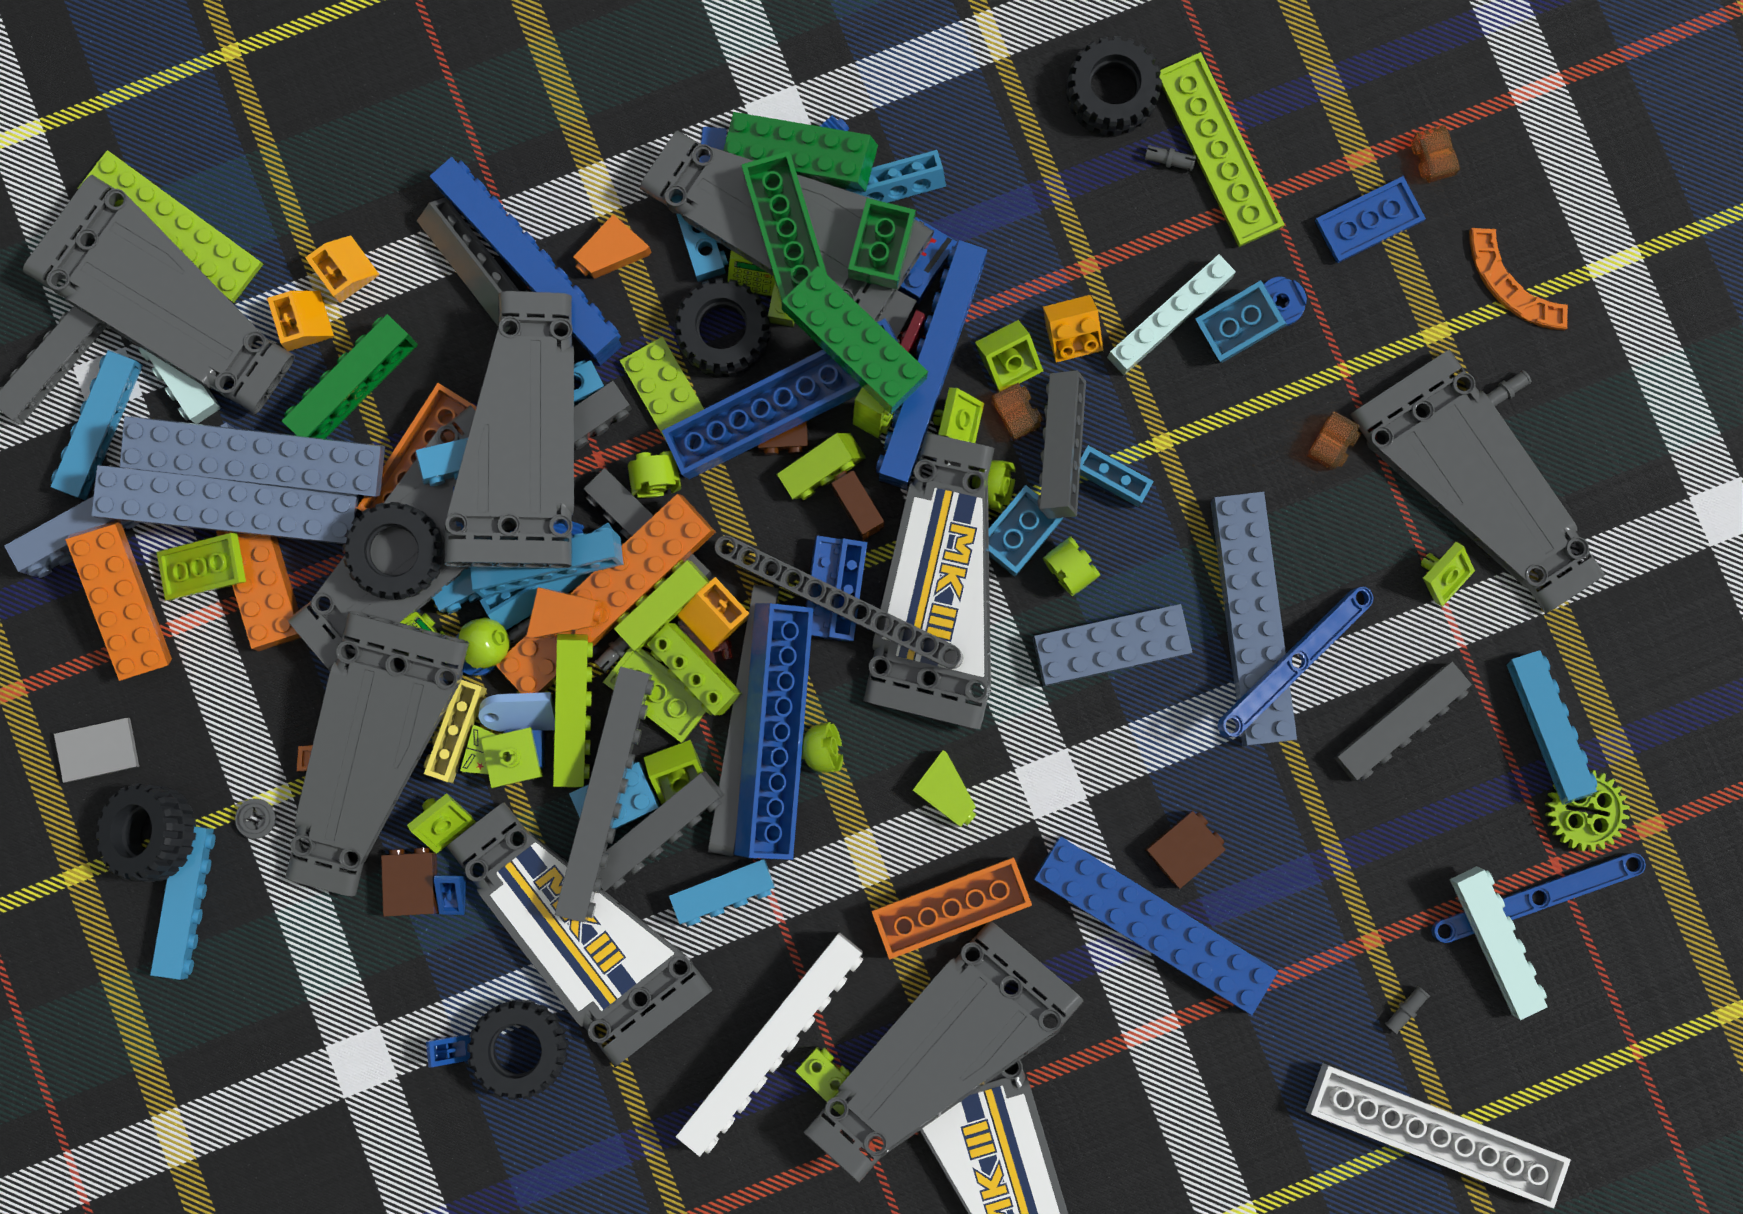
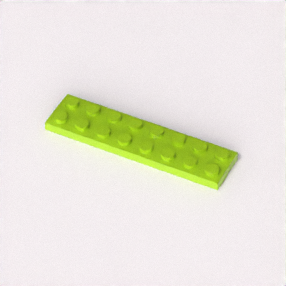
M1202 53L1195 54L1160 70L1161 87L1238 246L1241 247L1283 228L1285 224Z
M108 150L87 175V177L94 175L115 189L125 192L233 303L264 265ZM124 200L116 201L114 207L121 206Z

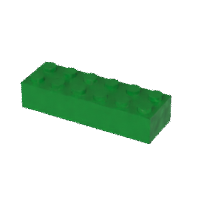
M733 112L723 151L753 161L790 151L797 175L835 187L866 192L878 144L871 135Z
M790 151L741 164L781 301L817 266L827 274Z
M817 266L781 301L782 311L890 414L927 380L928 371L820 267Z
M388 314L384 318H378L372 325L373 329L367 335L360 336L355 342V347L349 353L345 352L337 360L338 364L332 370H327L320 377V382L303 394V400L297 406L294 405L286 411L282 422L297 436L326 439L418 346L412 337Z

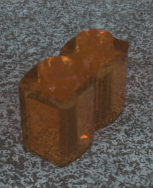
M1441 125L1417 132L1413 138L1414 141L1411 142L1413 153L1418 155L1421 160L1419 171L1422 178H1426L1427 182L1431 183L1457 175L1460 167L1446 126Z
M1019 383L991 397L1013 442L1040 429V422L1043 421L1038 409H1032L1028 400L1031 399L1027 388L1025 386L1021 387Z
M1333 411L1324 423L1307 456L1331 470H1334L1337 466L1342 467L1348 457V454L1345 452L1349 444L1354 446L1360 436V433L1357 432L1360 425Z

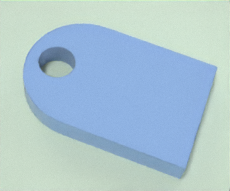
M551 692L497 694L485 698L480 703L479 720L491 730L505 732L506 730H521L529 727L532 730H555V707Z

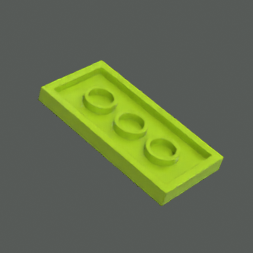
M663 336L620 360L662 435V430L704 410Z
M228 533L157 552L165 601L246 582L237 533Z
M630 647L603 683L614 690L620 667L652 675L651 680L655 681L651 696L647 695L645 705H648L646 716L683 743L706 714V711L701 707L702 702L697 697H692L684 689L686 685L680 679L677 680L672 677L667 668L642 649L634 651Z

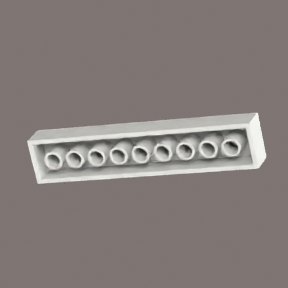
M840 932L837 934L679 1131L676 1138L699 1157L703 1152L710 1153L719 1140L717 1137L720 1131L724 1134L735 1120L733 1117L734 1113L738 1111L741 1114L752 1099L749 1097L752 1091L757 1093L768 1079L765 1077L766 1073L769 1070L773 1073L784 1059L781 1057L782 1053L785 1050L790 1052L800 1039L797 1037L798 1033L801 1030L806 1032L815 1021L814 1013L817 1010L822 1012L831 1001L830 993L833 990L838 992L847 981L846 973L849 970L854 972L863 961V958L860 957L863 952Z
M1322 1063L1306 1108V1112L1313 1116L1551 1208L1555 1207L1571 1160L1560 1154Z

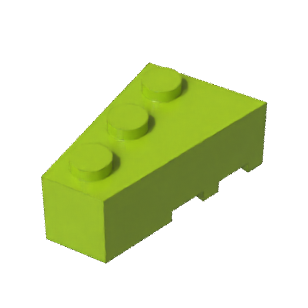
M836 433L777 475L792 499L801 498L805 500L815 493L814 490L816 488L828 485L834 481L836 475L843 471H849L866 457L851 433Z

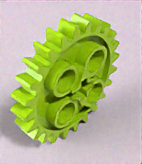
M1590 771V773H1593L1596 778V771ZM1605 773L1599 774L1596 778L1597 792L1589 797L1580 799L1578 803L1573 801L1562 805L1557 792L1548 793V796L1553 799V802L1545 803L1546 806L1552 808V811L1545 813V816L1553 818L1548 823V826H1556L1552 834H1562L1561 843L1570 840L1569 848H1575L1578 844L1579 851H1585L1587 847L1589 852H1594L1597 845L1600 850L1605 849V842L1609 845L1614 844L1612 836L1616 838L1622 837L1618 829L1627 828L1622 823V819H1629L1628 815L1623 814V810H1627L1630 807L1622 805V801L1627 796L1618 795L1622 787L1613 788L1615 780L1609 779L1605 781ZM1600 794L1606 799L1603 807H1600L1597 803V797ZM1566 805L1578 808L1587 807L1590 810L1608 812L1609 816L1571 811L1565 807ZM1572 814L1576 816L1578 822L1574 828L1569 825L1568 821ZM1596 819L1602 822L1600 832L1594 829L1593 824Z

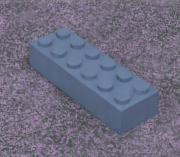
M1181 604L1033 637L1043 687L1187 656L1192 653Z

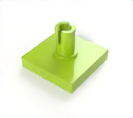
M949 387L944 411L936 410L934 415L940 417H933L934 424L940 426L938 435L975 443L984 403L958 388Z
M1455 542L1441 559L1429 553L1426 557L1430 560L1423 558L1421 566L1429 570L1423 577V580L1435 603L1442 607L1475 572L1464 546L1458 542Z
M531 727L481 739L491 788L542 777Z
M446 793L438 801H435L433 798L427 799L422 805L425 811L407 826L416 837L437 854L472 826L475 820L472 815Z

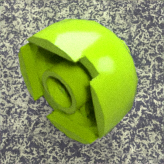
M993 460L991 462L987 479L989 508L1004 511L1003 505L1008 506L1015 485V479H1011V471L1015 472L1013 463L1001 460ZM980 469L979 472H983V473H984L985 470H984V469ZM974 476L972 478V487L977 489L981 485V479L979 476Z
M480 618L469 621L461 628L459 633V639L469 642L465 661L473 668L485 669L495 666L505 658L509 650L508 633L503 625L496 620Z
M831 722L812 726L803 737L801 759H805L810 768L820 773L840 771L843 764V754L838 755L837 746H842L841 738L836 726L830 724Z

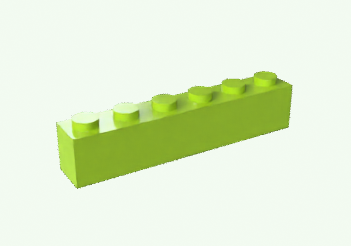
M557 634L553 787H584V779H589L590 764H585V755H590V740H585V731H590L591 716H586V706H591V691L586 690L587 682H592V667H587V657L592 658L593 642H588V635Z

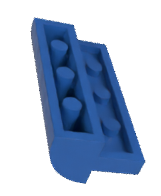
M815 536L810 575L860 599L867 542ZM820 585L814 586L810 592L811 596L814 598L820 596L822 587ZM837 596L833 600V607L836 609L841 608L845 602L844 597ZM806 600L805 607L814 608L811 636L838 641H854L855 623ZM857 608V610L855 611V617H856V619H857L858 608Z

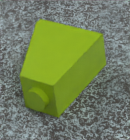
M943 750L912 791L959 827L963 823L968 826L976 816V813L973 812L976 806L948 754Z

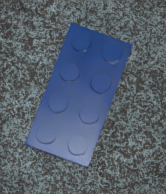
M1404 176L1316 218L1315 223L1336 263H1340L1424 222L1426 218Z

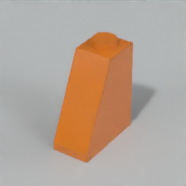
M613 214L573 258L577 263L575 267L585 277L589 274L595 279L648 257L652 252L650 247Z
M538 587L526 637L540 638L594 627L597 622L601 621L603 616L602 601Z

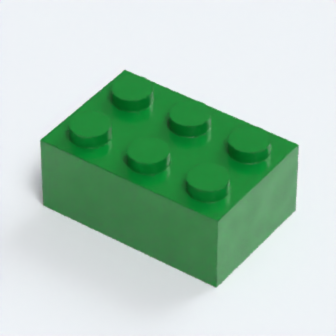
M867 198L848 267V278L897 290L915 223L916 210Z

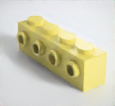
M464 680L460 682L441 718V721H443L441 728L434 735L432 742L434 747L431 754H428L425 760L424 768L426 769L424 774L446 782H454L472 727L479 712L480 703L483 701L487 688Z

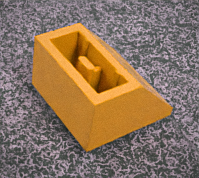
M351 235L327 242L305 257L339 303L380 275Z
M288 291L267 298L280 343L287 351L334 337L320 291Z
M1091 295L1043 307L1046 329L1056 363L1103 351L1098 309Z
M714 577L690 600L677 616L712 652L748 620L749 612Z

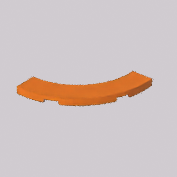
M1471 228L1469 234L1472 257L1482 281L1491 294L1506 309L1525 321L1541 327L1565 331L1567 329L1568 305L1549 302L1526 292L1512 275L1508 274L1503 266L1497 245L1496 229Z

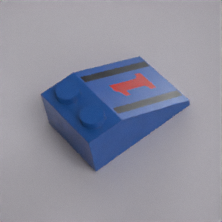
M915 217V220L932 229L934 234L898 291L915 299L916 303L920 304L948 259L952 246L955 247L957 241Z

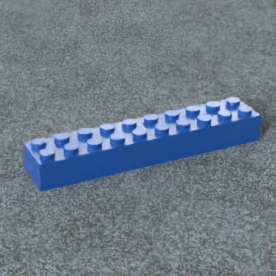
M453 157L449 158L430 175L438 190L448 198L459 213L532 292L565 293L572 296V335L601 366L622 347L619 341L621 335L618 333L619 331L609 320L606 323L604 322L605 318L601 315V311L593 303L587 304L589 301L585 297L586 295L577 285L571 286L572 282L560 267L555 269L556 265L544 249L540 252L538 251L540 248L533 237L527 231L522 233L523 229L510 213L506 216L507 212L504 210L503 205L494 195L491 197L484 184L478 178L475 179L470 173V169L461 160L457 163Z
M959 240L957 247L952 246L947 264V267L950 268L949 270L944 269L939 288L942 291L941 293L936 292L931 312L934 315H928L924 327L926 338H920L916 350L918 362L928 371L927 380L902 403L901 409L897 408L892 420V427H895L894 431H888L884 443V450H887L885 456L880 455L876 466V473H879V481L908 489L921 451L924 434L927 433L986 261L987 249L961 240Z
M885 318L878 321L877 323L898 342L888 321ZM821 350L662 430L681 474L691 479L857 396L862 386L824 350Z
M755 603L734 855L793 860L814 608Z
M1061 836L1057 838L1033 878L1036 882L1250 1015H1253L1278 973L1277 970Z

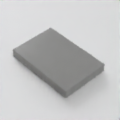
M130 718L54 734L63 783L139 767Z

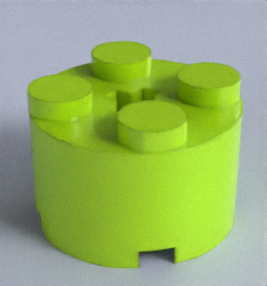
M671 451L662 452L660 455L651 456L649 452L639 453L636 455V460L630 461L628 464L633 496L637 493L639 498L664 496V491L671 489L672 494L681 489L678 465Z
M1070 536L1047 553L1043 560L1051 573L1055 574L1059 579L1058 582L1071 596H1074L1101 575L1093 564L1089 565L1092 561L1090 556L1084 549L1078 551V544Z

